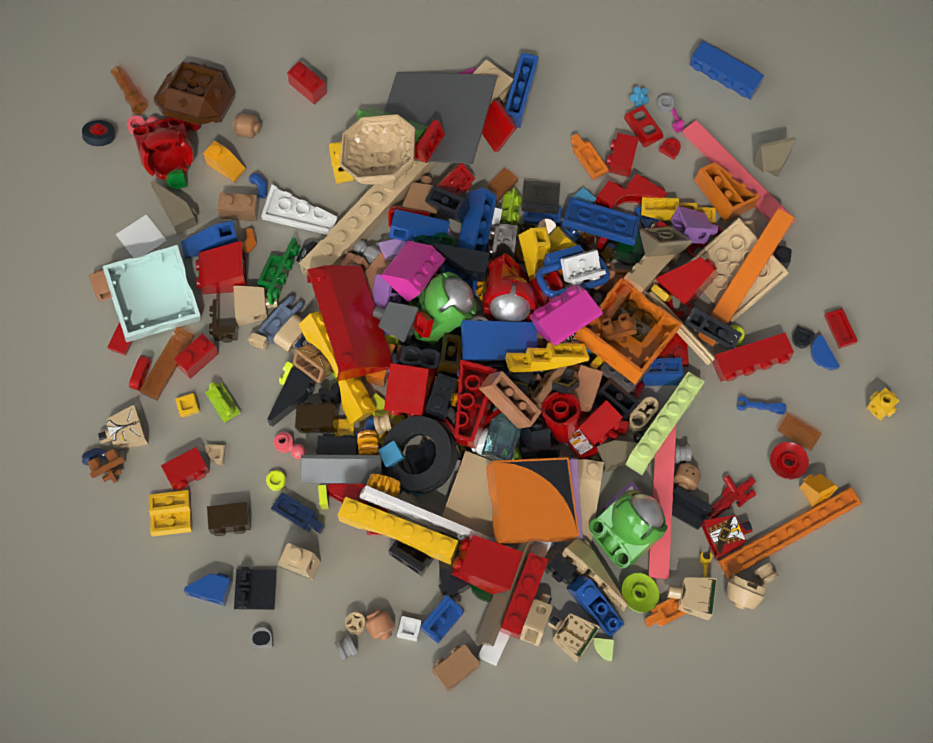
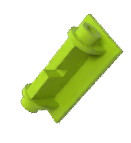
M513 188L512 192L507 191L503 196L502 208L508 210H502L500 223L517 225V222H519V208L522 205V197L515 188Z
M215 382L209 384V390L205 391V394L224 423L241 414L222 382L219 384Z

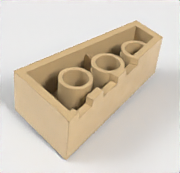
M679 254L652 257L644 255L641 261L637 262L632 268V271L625 275L624 280L646 297L649 294L647 291L659 283L656 279L670 270L669 265L671 263L675 264L681 256Z

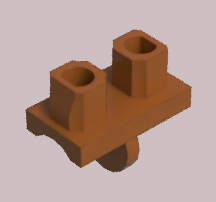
M623 313L618 316L616 321H612L609 317L602 319V339L606 342L619 338L621 343L627 342L626 336L637 334V320L635 316L630 317L628 313Z
M113 448L105 453L109 461L108 464L103 466L98 457L88 462L91 470L89 474L92 478L107 471L108 474L102 477L103 481L106 482L111 479L113 483L118 482L116 476L121 474L122 471L120 468L113 471L112 468L126 460Z

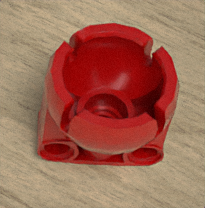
M170 117L141 125L133 130L141 164L150 175L154 176L155 174L157 178L166 180L170 172L182 169L183 173H185L189 168L188 165L191 166L194 153L185 121Z

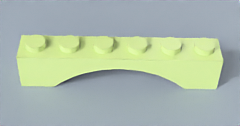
M688 371L630 454L626 462L628 467L641 475L644 474L677 422L699 394L705 381Z

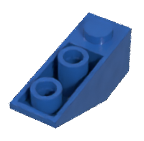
M395 209L389 238L407 242L414 241L417 236L421 235L433 236L435 233L441 232L447 234L450 221Z
M229 221L213 225L181 241L184 259L197 257L200 252L238 242L234 223Z
M580 575L566 588L580 607L608 637H611L624 625L623 621L590 578Z

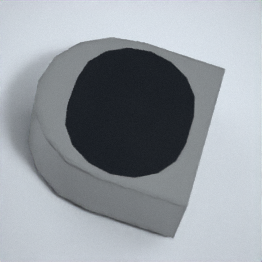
M259 627L253 631L251 635L252 650L273 647L272 635L267 628Z

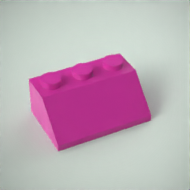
M407 241L382 273L381 277L407 302H410L424 290L445 258L431 245Z
M576 284L568 287L561 295L552 298L543 307L537 308L529 316L538 334L556 346L603 313L587 291Z

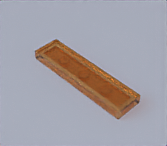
M179 327L175 329L139 391L141 394L158 401L177 368L174 358L191 344L195 337L194 334Z

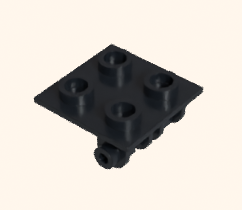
M249 567L236 569L234 609L275 610L277 570L249 569Z

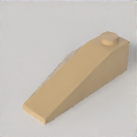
M581 459L578 460L583 538L580 540L584 539L591 544L593 535L589 530V524L596 517L604 462Z
M579 538L575 539L565 548L562 556L577 567L576 573L579 576L582 575L590 578L603 596L621 611H624L628 604L595 552L591 549L592 546L584 539L582 541Z

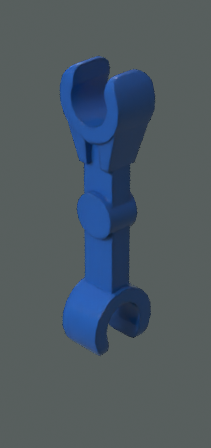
M744 396L739 397L737 400L745 403L744 406L737 405V409L740 411H744L748 407L757 408L758 410H769L783 415L786 411V404L784 403L766 404L764 402H749Z

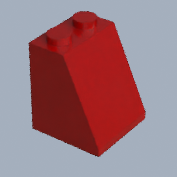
M241 241L199 253V260H196V270L199 271V277H196L197 288H200L202 295L234 292L233 286H247L246 255Z
M700 257L659 276L656 280L687 307L689 302L693 304L719 274L716 271V265L708 258L704 260Z
M401 362L390 363L384 410H388L391 415L401 416V413H407L408 417L426 415V406L431 395L436 368H425L420 365L410 366Z
M476 535L464 538L459 545V555L452 564L454 568L452 575L492 595L509 591L523 552Z

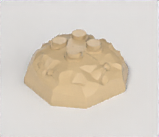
M398 114L361 117L342 134L340 166L361 184H391L398 181L400 176L414 165L416 154L415 127Z

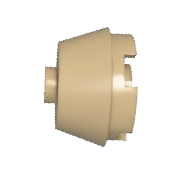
M733 574L731 580L728 581L727 598L733 601V605L745 610L747 607L755 610L765 599L764 594L767 588Z

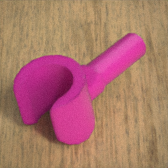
M672 109L671 112L675 119L672 127L678 133L684 130V120L678 117L675 109Z

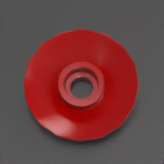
M784 442L777 445L771 452L770 465L772 470L781 478L793 480L805 474L809 465V458L807 452L798 444ZM785 460L790 461L791 465H786Z

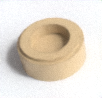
M545 218L539 222L538 227H546L548 236H550L556 229V224L552 219Z

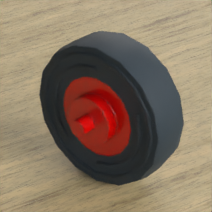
M93 120L83 126L82 138L89 145L105 146L112 143L115 139V129L107 121Z

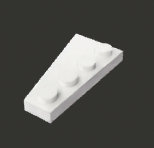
M271 185L261 215L262 220L326 235L338 221L337 216L319 207H314L303 199H297L292 194L286 191L283 192L274 185Z

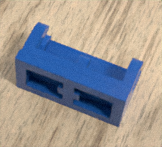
M656 358L651 364L652 368L642 379V383L645 386L679 385L683 378L681 358Z
M446 595L423 622L421 631L438 644L464 612L457 603Z

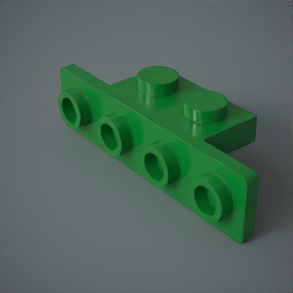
M292 237L284 257L270 254L257 282L258 287L269 289L267 292L269 305H274L276 299H279L281 287L287 281L288 271L292 270L293 260L299 254L300 246L295 237Z

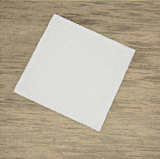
M147 214L116 234L133 258L143 257L167 241Z

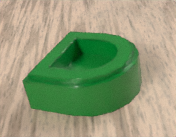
M182 169L172 171L167 175V185L171 189L187 187Z

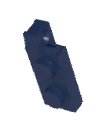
M284 493L280 494L271 507L272 511L308 532L313 529L321 534L325 528L324 524L317 521L319 516L314 511Z

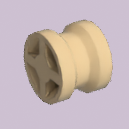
M385 413L381 417L378 415L373 417L378 435L383 434L385 431L389 432L394 427L391 414Z
M771 562L753 572L755 576L759 577L762 586L771 583L779 577L778 573L773 571Z
M353 612L346 617L345 625L350 634L359 635L366 629L365 618L361 613Z

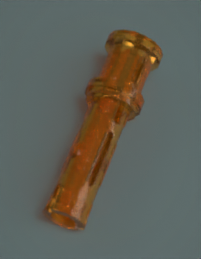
M116 66L118 73L112 68L111 74L125 94V101L131 105L133 114L143 113L147 109V104L141 100L140 93L133 89L120 66Z

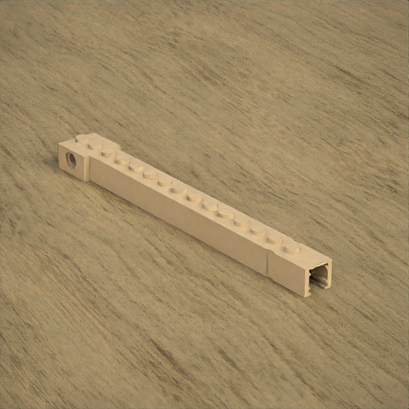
M485 60L473 74L498 75L490 105L495 100H499L502 103L509 96L514 79L488 60ZM414 161L413 167L402 174L398 181L391 184H374L327 233L325 239L321 240L299 263L301 272L307 276L308 269L324 265H340L348 253H354L353 247L360 239L365 241L388 217L389 209L394 205L398 206L405 199L411 183H420L422 176H426L439 162L425 163Z

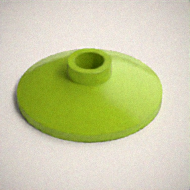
M633 573L623 581L621 595L630 609L644 613L652 610L657 605L659 589L651 577L643 573ZM635 592L639 593L640 598L636 596Z

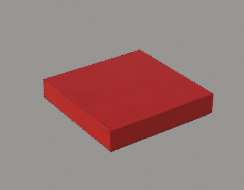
M495 100L488 109L482 135L493 151L499 152L518 127L499 100Z

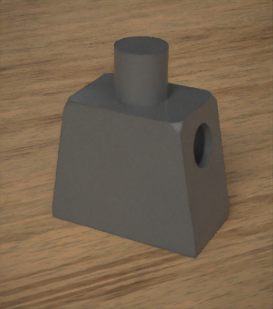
M389 302L386 309L377 306L373 312V317L381 320L379 323L381 329L409 345L415 331L413 328L417 312L422 310L413 306Z

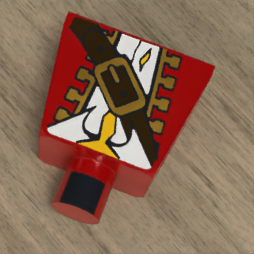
M735 515L708 519L701 525L715 560L741 547L746 542L744 535L753 531L749 521L739 524Z

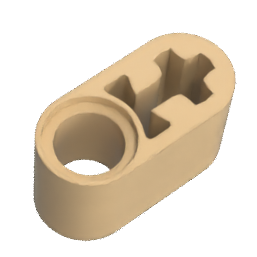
M297 314L292 315L275 335L274 342L287 352H292L295 349V344L304 335L298 325L304 319Z
M645 398L630 415L628 421L630 432H642L655 417L659 408V403L655 398ZM651 407L652 409H649L645 415V409ZM633 420H640L642 424L635 425Z

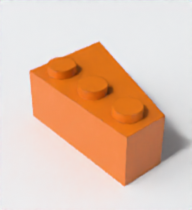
M713 162L701 168L694 181L714 208H716L723 220L728 222L753 209L761 196L757 193L753 194L746 188L747 186L744 183L740 184L732 178V174L716 162Z

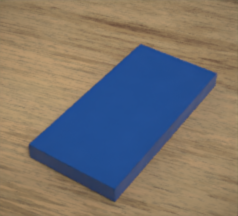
M570 197L562 226L634 246L641 217Z
M468 320L461 322L463 360L506 361L507 353H526L527 348H537V331L533 322Z

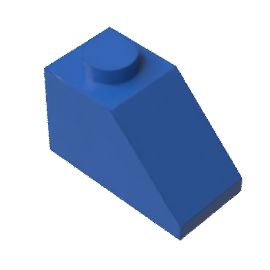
M218 572L217 575L209 574L186 586L184 592L187 596L225 606L233 583L228 575Z

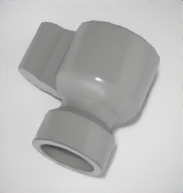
M360 239L354 245L353 252L362 255L366 262L371 265L381 252L380 242L367 246V243Z

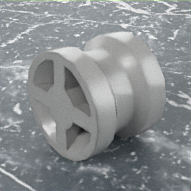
M675 444L674 464L679 462L691 463L690 444H685L684 446Z
M350 636L345 637L341 642H334L342 661L347 660V657L350 655L355 656L358 654Z

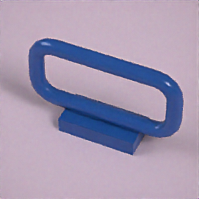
M580 245L546 254L543 267L539 268L536 272V281L546 296L554 298L564 293L567 288L557 291L551 290L543 275L562 269L560 259L583 253ZM599 257L600 267L606 271V274L597 280L579 284L585 290L604 285L610 279L609 269L601 257Z

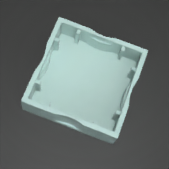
M177 245L151 252L143 257L129 258L103 266L104 275L126 343L200 321V313L193 292L188 285L185 267Z

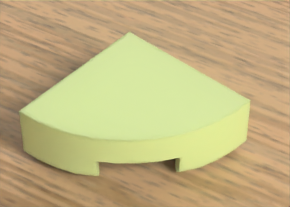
M593 638V645L597 653L603 659L612 661L614 640Z

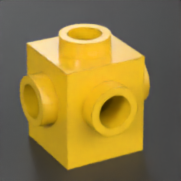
M884 388L881 392L877 390L869 398L871 402L866 408L881 421L886 415L890 417L897 410L895 406L899 400L892 391Z

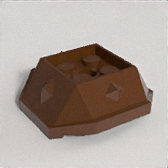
M182 61L174 71L167 74L154 96V104L158 106L161 113L165 116L197 125L210 122L218 123L223 121L234 101L235 92L225 71L208 67L205 63H186Z

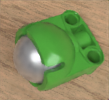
M451 272L437 275L418 296L408 302V306L419 308L434 320L429 338H423L414 331L417 339L430 345L436 344L444 336V333H449L458 326H461L463 320L470 321L477 310L470 286Z
M628 490L598 518L590 522L589 530L608 557L618 567L626 568L635 564L647 550L660 540L666 533L668 526L665 524L666 518L657 500L651 496L641 494L640 491ZM600 522L603 525V530L599 526ZM624 554L628 556V561L625 560Z

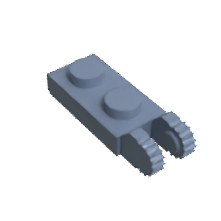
M290 295L283 304L281 303L257 331L259 335L267 337L268 342L274 344L275 335L294 314L298 315L305 306L300 301L290 310V306L296 299L293 295Z

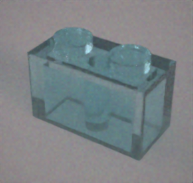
M492 418L481 455L494 461L512 460L521 428L518 429L506 418Z

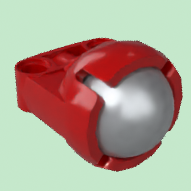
M503 254L488 263V288L483 297V310L490 321L504 322L532 321L529 315L538 308V296L533 286L529 283L528 274L508 254Z

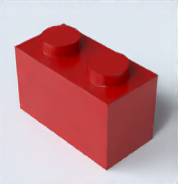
M299 61L287 72L289 84L314 105L327 94L325 82L302 62Z
M618 133L617 138L612 139L610 149L613 150V154L608 155L606 165H609V173L630 177L639 137Z
M202 333L179 353L174 360L177 367L191 379L218 355L216 346Z
M606 400L578 428L594 445L597 442L602 444L609 437L606 433L611 429L615 431L623 423L621 421L623 416Z
M197 447L161 465L174 491L186 488L190 482L201 480L209 473Z

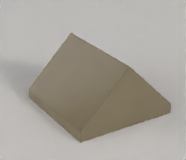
M673 226L640 229L646 257L680 254L692 242L691 239Z

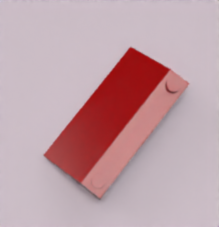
M324 265L308 269L307 283L311 282L338 367V381L389 370L390 363H393L383 330L379 327L380 320L373 317L375 305L362 266Z

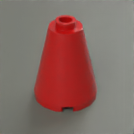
M555 392L547 396L542 403V416L558 442L566 443L573 438L581 413L580 401L571 393L559 394V392Z

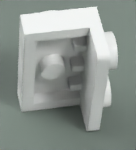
M590 250L560 259L564 281L572 283V285L582 284L583 280L587 279L597 280L600 278V275L606 274V271L600 267L598 250Z

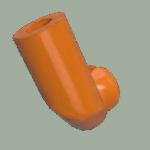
M252 228L245 230L246 240L242 242L245 254L251 252L257 244Z

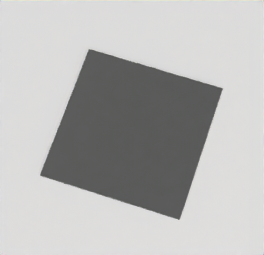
M396 72L384 111L394 115L398 114L405 119L425 126H430L433 120L440 121L445 136L428 162L473 164L498 75Z

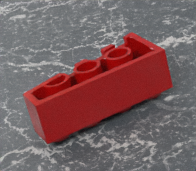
M461 359L455 439L457 444L476 449L492 402L479 387L489 374L496 373L498 370Z

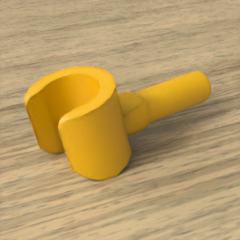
M703 552L699 558L700 563L703 565V578H708V567L713 557L711 552L709 553V559L703 557Z

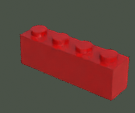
M786 332L716 354L712 364L720 382L724 380L730 382L735 380L737 376L743 374L744 376L751 375L755 370H767L777 363L780 365L790 361L794 351Z
M531 552L529 553L500 632L519 639L549 559Z

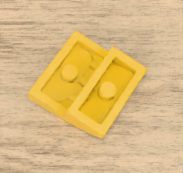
M189 490L149 495L150 533L152 536L192 532Z

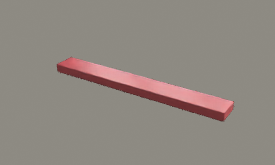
M697 120L683 130L682 134L711 163L716 162L732 174L733 179L740 184L744 183L747 186L746 188L753 194L757 193L761 196L755 207L769 221L778 208L788 213Z
M676 425L654 457L652 497L661 505L666 518L665 524L668 526L664 536L649 549L648 576L656 579H669Z

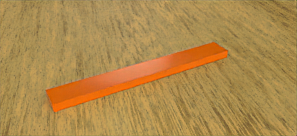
M779 208L777 209L711 315L726 324L730 322L795 220V217ZM700 332L697 335V338L712 347L717 342Z
M849 487L719 560L718 564L727 579H730L733 574L737 575L860 506L862 502L853 488Z

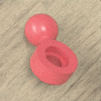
M132 116L127 120V128L133 134L134 126H141L160 119L156 116H151L144 121L140 116Z
M281 432L274 438V446L279 452L288 453L291 451V455L295 459H301V455H306L305 446L294 444V439L289 433ZM282 439H286L285 443H280Z

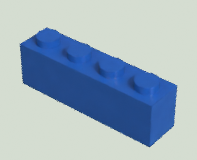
M702 41L692 55L690 66L694 70L704 73L710 79L720 82L726 88L734 90L740 96L746 97L749 100L754 96L764 78L763 74Z
M521 53L505 108L518 128H521L539 61V56Z
M486 188L469 192L467 203L470 209L463 220L458 243L460 248L483 252L487 250L497 195Z

